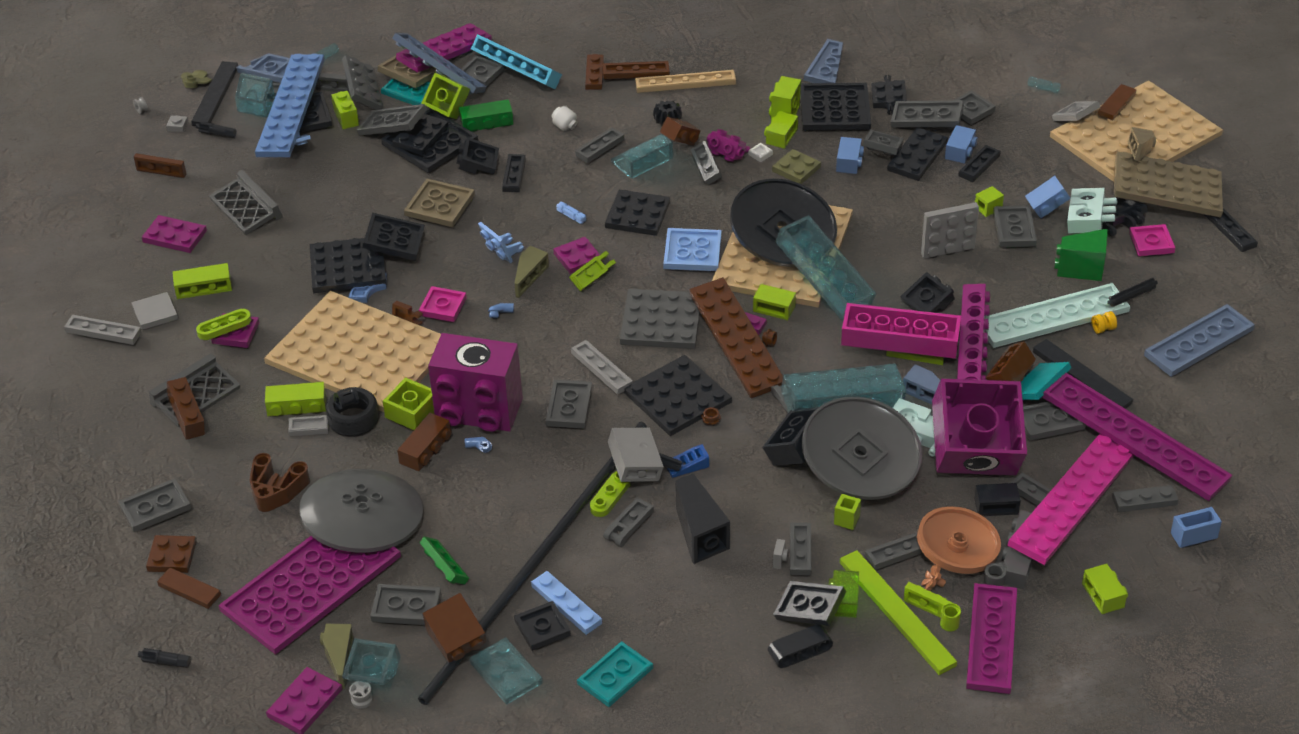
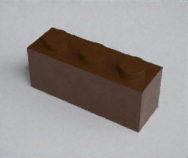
M1025 341L1010 345L985 378L994 381H1022L1024 375L1031 370V366L1036 358Z
M186 377L167 381V396L185 440L205 435L204 419Z
M429 413L397 450L399 464L416 471H420L424 465L426 466L430 458L440 450L441 445L450 438L452 433L450 420Z

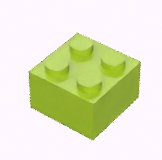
M434 73L421 104H425V106L450 118L458 119L459 107H463L470 88L444 75Z
M781 76L779 82L775 83L774 92H771L769 102H771L769 109L771 120L779 111L793 115L797 114L800 108L801 79Z
M405 377L383 400L385 418L415 430L429 413L434 414L431 388Z

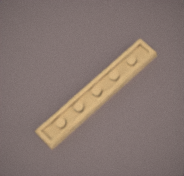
M734 70L641 77L635 78L637 93L736 85Z

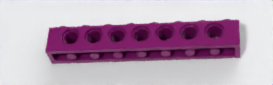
M963 284L957 379L986 380V375H983V373L987 372V361H984V358H988V349L985 347V344H988V332H985L989 330V319H986V316H990V307L987 305V302H990V291L986 290V284Z

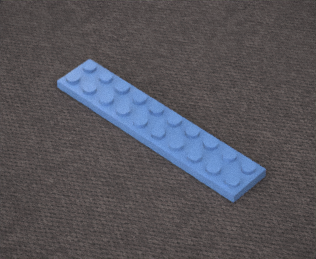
M324 54L291 55L256 147V157L291 156L325 61Z

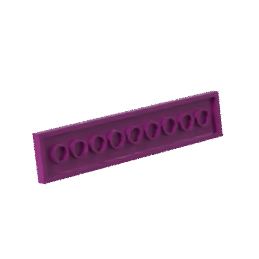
M1065 373L1043 392L1044 395L1042 397L1103 436L1109 437L1116 444L1124 446L1135 456L1207 501H1210L1232 478V474L1068 373Z

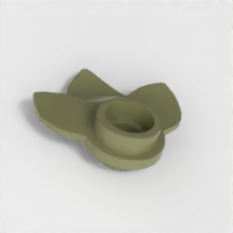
M195 70L193 73L184 72L181 75L182 82L186 88H196L198 84L212 82L211 78L206 77L207 72L205 70Z

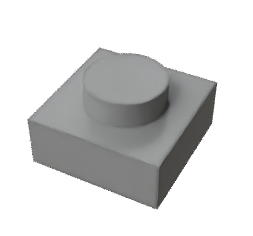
M178 115L170 116L166 125L167 131L184 132L188 124V118Z
M777 539L773 554V568L781 569L783 561L787 562L788 549H785V540Z

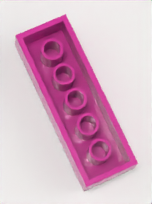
M847 303L842 326L841 345L956 358L961 316Z

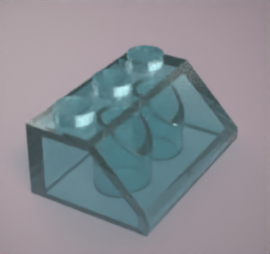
M660 134L612 158L611 162L632 179L672 159L673 142L663 134Z

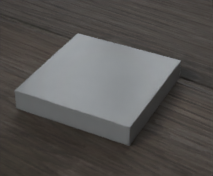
M1075 101L1052 115L1053 121H1078L1100 108V103L1098 101Z
M167 292L131 302L142 330L178 319Z

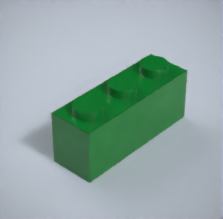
M509 99L459 107L461 125L469 131L514 125L513 111Z

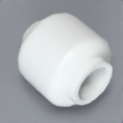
M567 106L557 107L552 113L553 124L562 131L572 130L577 125L576 113Z

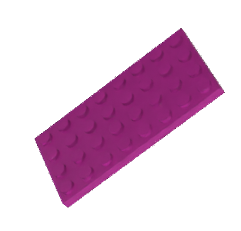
M310 536L218 605L219 610L276 655L399 559L401 553L395 547L375 552L342 551L329 547Z

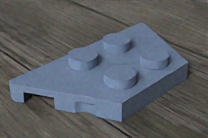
M268 53L260 58L251 60V65L247 67L239 65L236 68L240 74L281 83L290 58Z

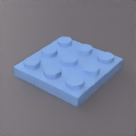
M668 228L663 269L716 271L719 265L722 230Z

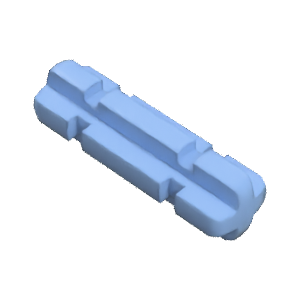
M560 202L556 206L557 211L572 220H576L579 224H583L587 220L585 214L564 202Z

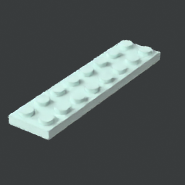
M1110 283L986 316V319H989V330H986L985 333L988 332V341L993 348L1089 323L1092 316L1097 314L1103 315L1105 312L1112 311L1116 316L1130 311V305L1127 301L1115 307H1111L1107 303L1110 296L1119 293L1115 285Z

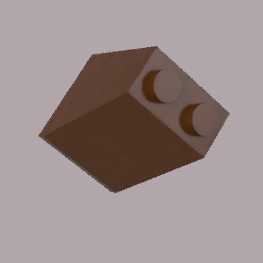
M461 593L422 613L427 633L448 662L460 660L466 653L480 649L487 642L484 630Z

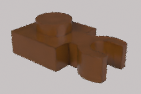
M395 301L392 304V315L419 326L423 324L422 321L417 319L423 316L422 312H413L412 306L399 301Z

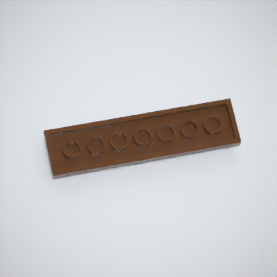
M724 277L689 289L693 301L749 397L754 398L771 391L772 386L784 385L786 380Z

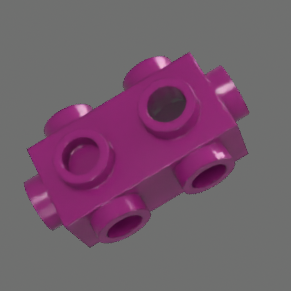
M722 129L712 131L707 136V143L712 154L725 155L724 159L733 162L734 160L742 159L744 153H748L750 147L746 146V143L741 141L740 137L730 136L727 134V131Z

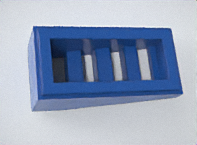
M703 444L673 457L682 461V463L685 462V465L682 464L679 471L667 469L673 478L708 468L709 455Z

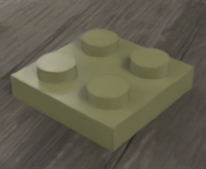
M792 149L772 166V172L802 184L821 168V162Z

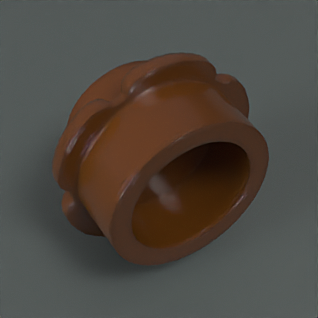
M768 329L767 332L763 333L762 342L765 343V347L775 346L777 332Z
M710 407L704 410L702 419L705 424L715 425L721 419V415L716 408Z

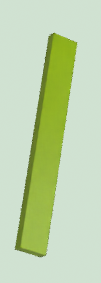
M858 550L840 558V564L938 675L957 666L955 658Z

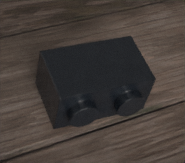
M1017 483L976 485L974 499L978 514L982 516L1019 515L1021 500Z

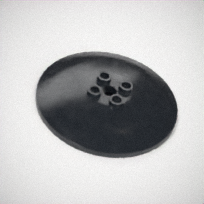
M764 179L753 182L737 194L730 210L731 227L738 241L754 256L774 265L801 267L813 264L829 253L836 240L837 223L830 206L815 191L794 181ZM778 226L785 227V230L778 228Z

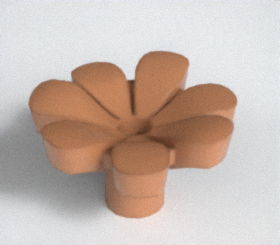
M933 565L931 572L927 570L925 574L927 579L922 581V586H925V589L931 591L935 585L943 587L946 583V580L941 578V567L938 565Z

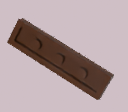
M668 61L602 63L604 79H629L670 75Z

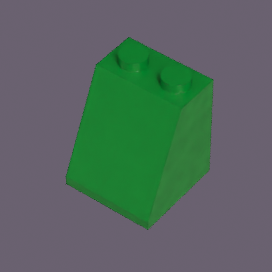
M1108 229L1062 237L1061 244H1057L1056 255H1059V258H1055L1054 269H1058L1057 277L1102 281Z

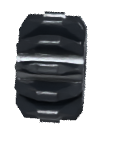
M668 100L666 102L660 101V103L655 105L653 116L656 123H660L663 126L667 117L680 120L682 110L679 103Z

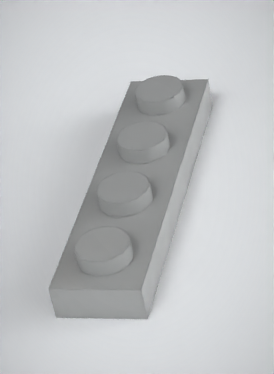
M72 315L64 326L66 333L131 345L135 344L142 333L141 327L77 315Z
M587 340L571 348V354L617 395L624 392V388L633 383V380Z

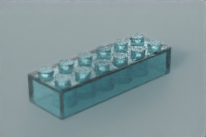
M809 215L780 228L776 243L842 321L844 320L847 303L872 305L877 293Z
M896 363L784 374L781 388L788 413L790 410L820 407L831 400L842 397H865L880 401L893 408L899 398L905 400L906 387Z

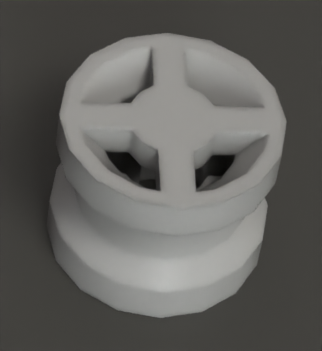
M356 681L349 688L351 703L358 709L367 708L373 702L372 690L368 682Z

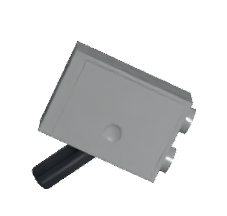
M650 428L611 429L608 445L621 482L659 481L663 466L675 471L681 469L682 461L658 452Z

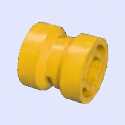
M1112 311L1105 312L1103 315L1097 314L1092 316V327L1097 334L1107 329L1110 331L1117 328V319Z

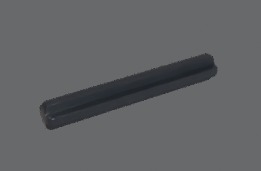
M1154 278L1145 280L1110 296L1107 303L1111 307H1115L1156 288L1158 281H1155Z

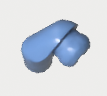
M500 303L491 306L488 310L489 317L498 318L499 313H514V303Z
M484 437L465 438V448L476 447L484 453L489 452L492 448L490 441Z

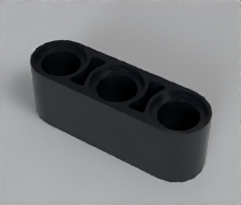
M817 624L773 641L768 646V652L779 668H786L825 653L833 646V641L824 627Z

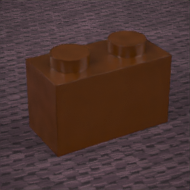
M671 117L666 118L660 130V133L671 140L692 146L698 140L701 132L700 129L687 121Z

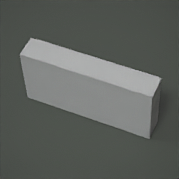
M327 415L289 418V436L329 434Z

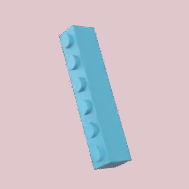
M478 34L471 47V50L553 89H556L562 76L561 73Z

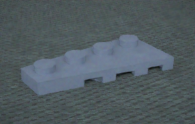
M827 39L804 74V81L811 83H836L843 42Z

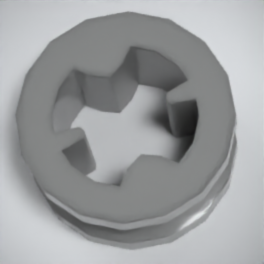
M140 97L139 100H133L134 107L139 114L142 111H148L143 97Z

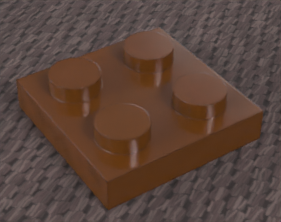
M155 535L146 565L147 572H166L169 568H173L181 573H188L197 542L196 537Z

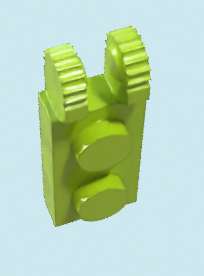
M607 251L594 257L570 275V280L580 292L605 274L616 263L613 259L606 265L603 264L601 260H604L609 255Z

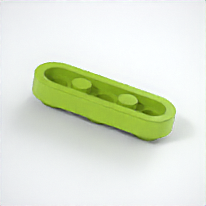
M238 309L202 322L196 327L197 336L202 340H210L245 327L251 322V314L247 309Z
M614 472L591 500V514L596 517L608 515L630 487L631 482H621L618 472Z

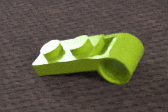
M911 582L907 583L904 590L905 602L940 617V626L945 631L952 632L959 628L961 609L957 604Z

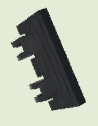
M1116 197V205H1105L1116 206V213H1104V215H1115L1114 222L1102 223V229H1108L1107 238L1108 235L1113 237L1117 234L1114 226L1120 223L1127 227H1136L1137 223H1145L1143 214L1148 212L1147 205L1139 201Z

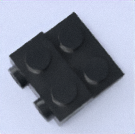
M466 137L464 144L461 143L458 153H461L456 161V164H459V169L473 174L478 169L494 175L499 148Z
M928 272L923 274L900 296L901 300L913 310L933 313L938 309L943 311L955 300L954 290L947 284L943 285L936 275L932 276Z

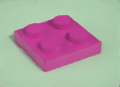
M1166 224L1130 227L1129 234L1138 256L1175 253V245Z
M431 286L419 311L423 313L424 317L455 322L467 298L466 292Z

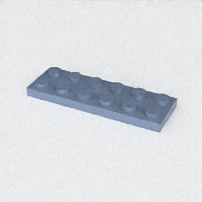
M394 34L392 39L396 41V45L410 50L409 53L412 56L420 57L423 59L422 62L424 64L435 67L437 69L436 72L439 74L447 75L450 79L470 88L469 94L484 93L487 86L410 34Z
M1226 304L1147 348L1144 356L1172 377L1253 331L1255 324Z

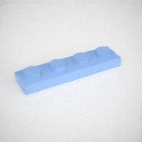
M548 571L531 581L532 588L548 602L553 601L559 612L585 635L602 624V618Z

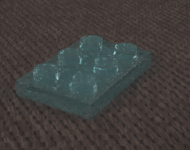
M506 637L470 657V664L506 705L543 684L542 677Z

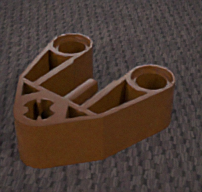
M267 453L257 454L253 459L249 481L258 510L269 512L285 505L310 483L307 464L303 461L294 462L284 476L279 477V474H274L271 456Z

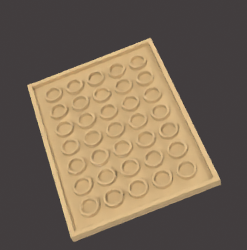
M1149 80L1134 88L1137 89L1136 95L1114 120L1098 115V108L1078 121H1069L1050 131L1052 139L1113 182L1115 179L1116 152L1132 154L1128 146L1132 127L1153 131L1156 137L1155 147H1152L1151 152L1146 155L1147 157L1164 159L1170 162H1174L1220 137L1223 133V129Z
M830 206L837 223V236L834 245L821 260L801 267L778 266L759 259L744 248L734 232H732L712 281L724 277L732 292L755 295L760 284L796 292L797 304L819 308L852 218L853 209ZM778 226V228L785 230V227Z
M330 291L269 352L264 360L265 364L309 382H324L325 388L334 392L349 387H359L368 390L375 396L378 410L384 412L383 400L405 377L420 383L429 373L428 364L441 334Z

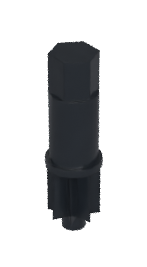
M202 121L196 124V129L201 133L229 138L236 137L237 130L235 128Z
M148 648L138 652V657L141 658L142 662L157 665L164 664L189 668L191 656Z

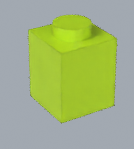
M993 186L977 193L975 202L979 206V212L985 217L993 214L994 207L1003 206L1004 195Z
M841 494L835 506L834 525L854 530L860 517L861 499Z

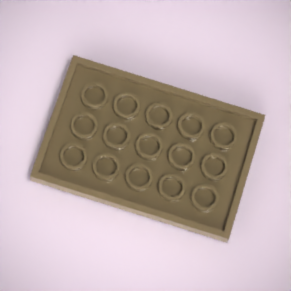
M1117 151L1115 156L1114 197L1221 217L1223 213L1222 172L1216 169L1201 168L1197 165L1191 166L1180 162L1149 158L1147 156L1137 161L1134 160L1132 154Z

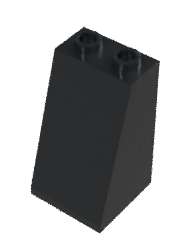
M694 474L676 480V510L693 564L729 550L730 520Z

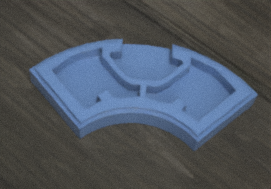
M378 284L353 287L348 298L361 303H367L372 294L385 290L387 285Z

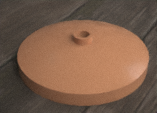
M941 507L930 511L921 520L917 532V541L924 555L939 567L955 573L973 574L984 571L987 565L995 563L1001 548L1000 536L992 523L982 515L961 507Z

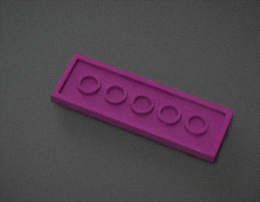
M469 23L423 42V44L449 60L470 51L477 34L491 41L492 36L474 24ZM408 49L396 53V60L416 72L430 68V66L422 62L423 59L412 56Z
M974 583L966 689L1011 693L1017 588Z

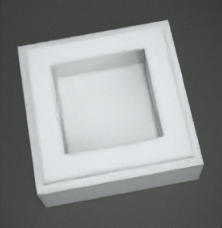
M759 143L748 151V155L759 162H763L773 155V150Z

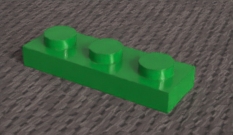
M423 537L420 544L425 549L424 552L435 561V566L443 571L446 575L445 578L450 583L465 585L469 577L439 540Z

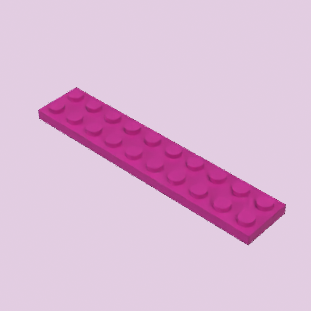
M1099 434L1013 534L1007 546L1045 565L1128 465L1134 454L1129 452L1124 446L1113 442L1109 437Z

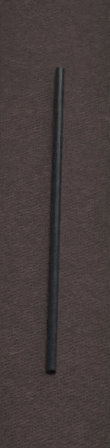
M639 422L635 428H647L645 423ZM612 456L479 621L484 632L615 469L616 466ZM463 658L445 663L418 697L421 704H428Z

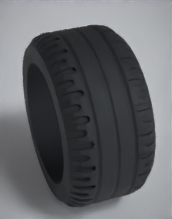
M353 387L356 389L359 397V403L356 405L350 404L339 410L334 402V394L327 401L326 413L328 424L337 434L350 437L359 436L369 432L378 422L379 411L375 396L370 391L359 387ZM344 388L337 392L343 393L349 391V388ZM350 408L365 409L360 414L353 416L340 414Z

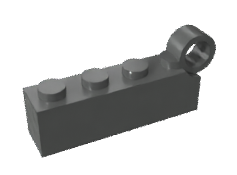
M1021 510L1019 517L1014 518L1012 524L1014 532H1009L1007 544L1013 534L1030 516V512ZM1005 547L1002 555L1004 562L987 565L984 581L987 585L1002 586L1004 584L1024 590L1034 559L1011 547ZM990 574H998L999 576L994 577Z

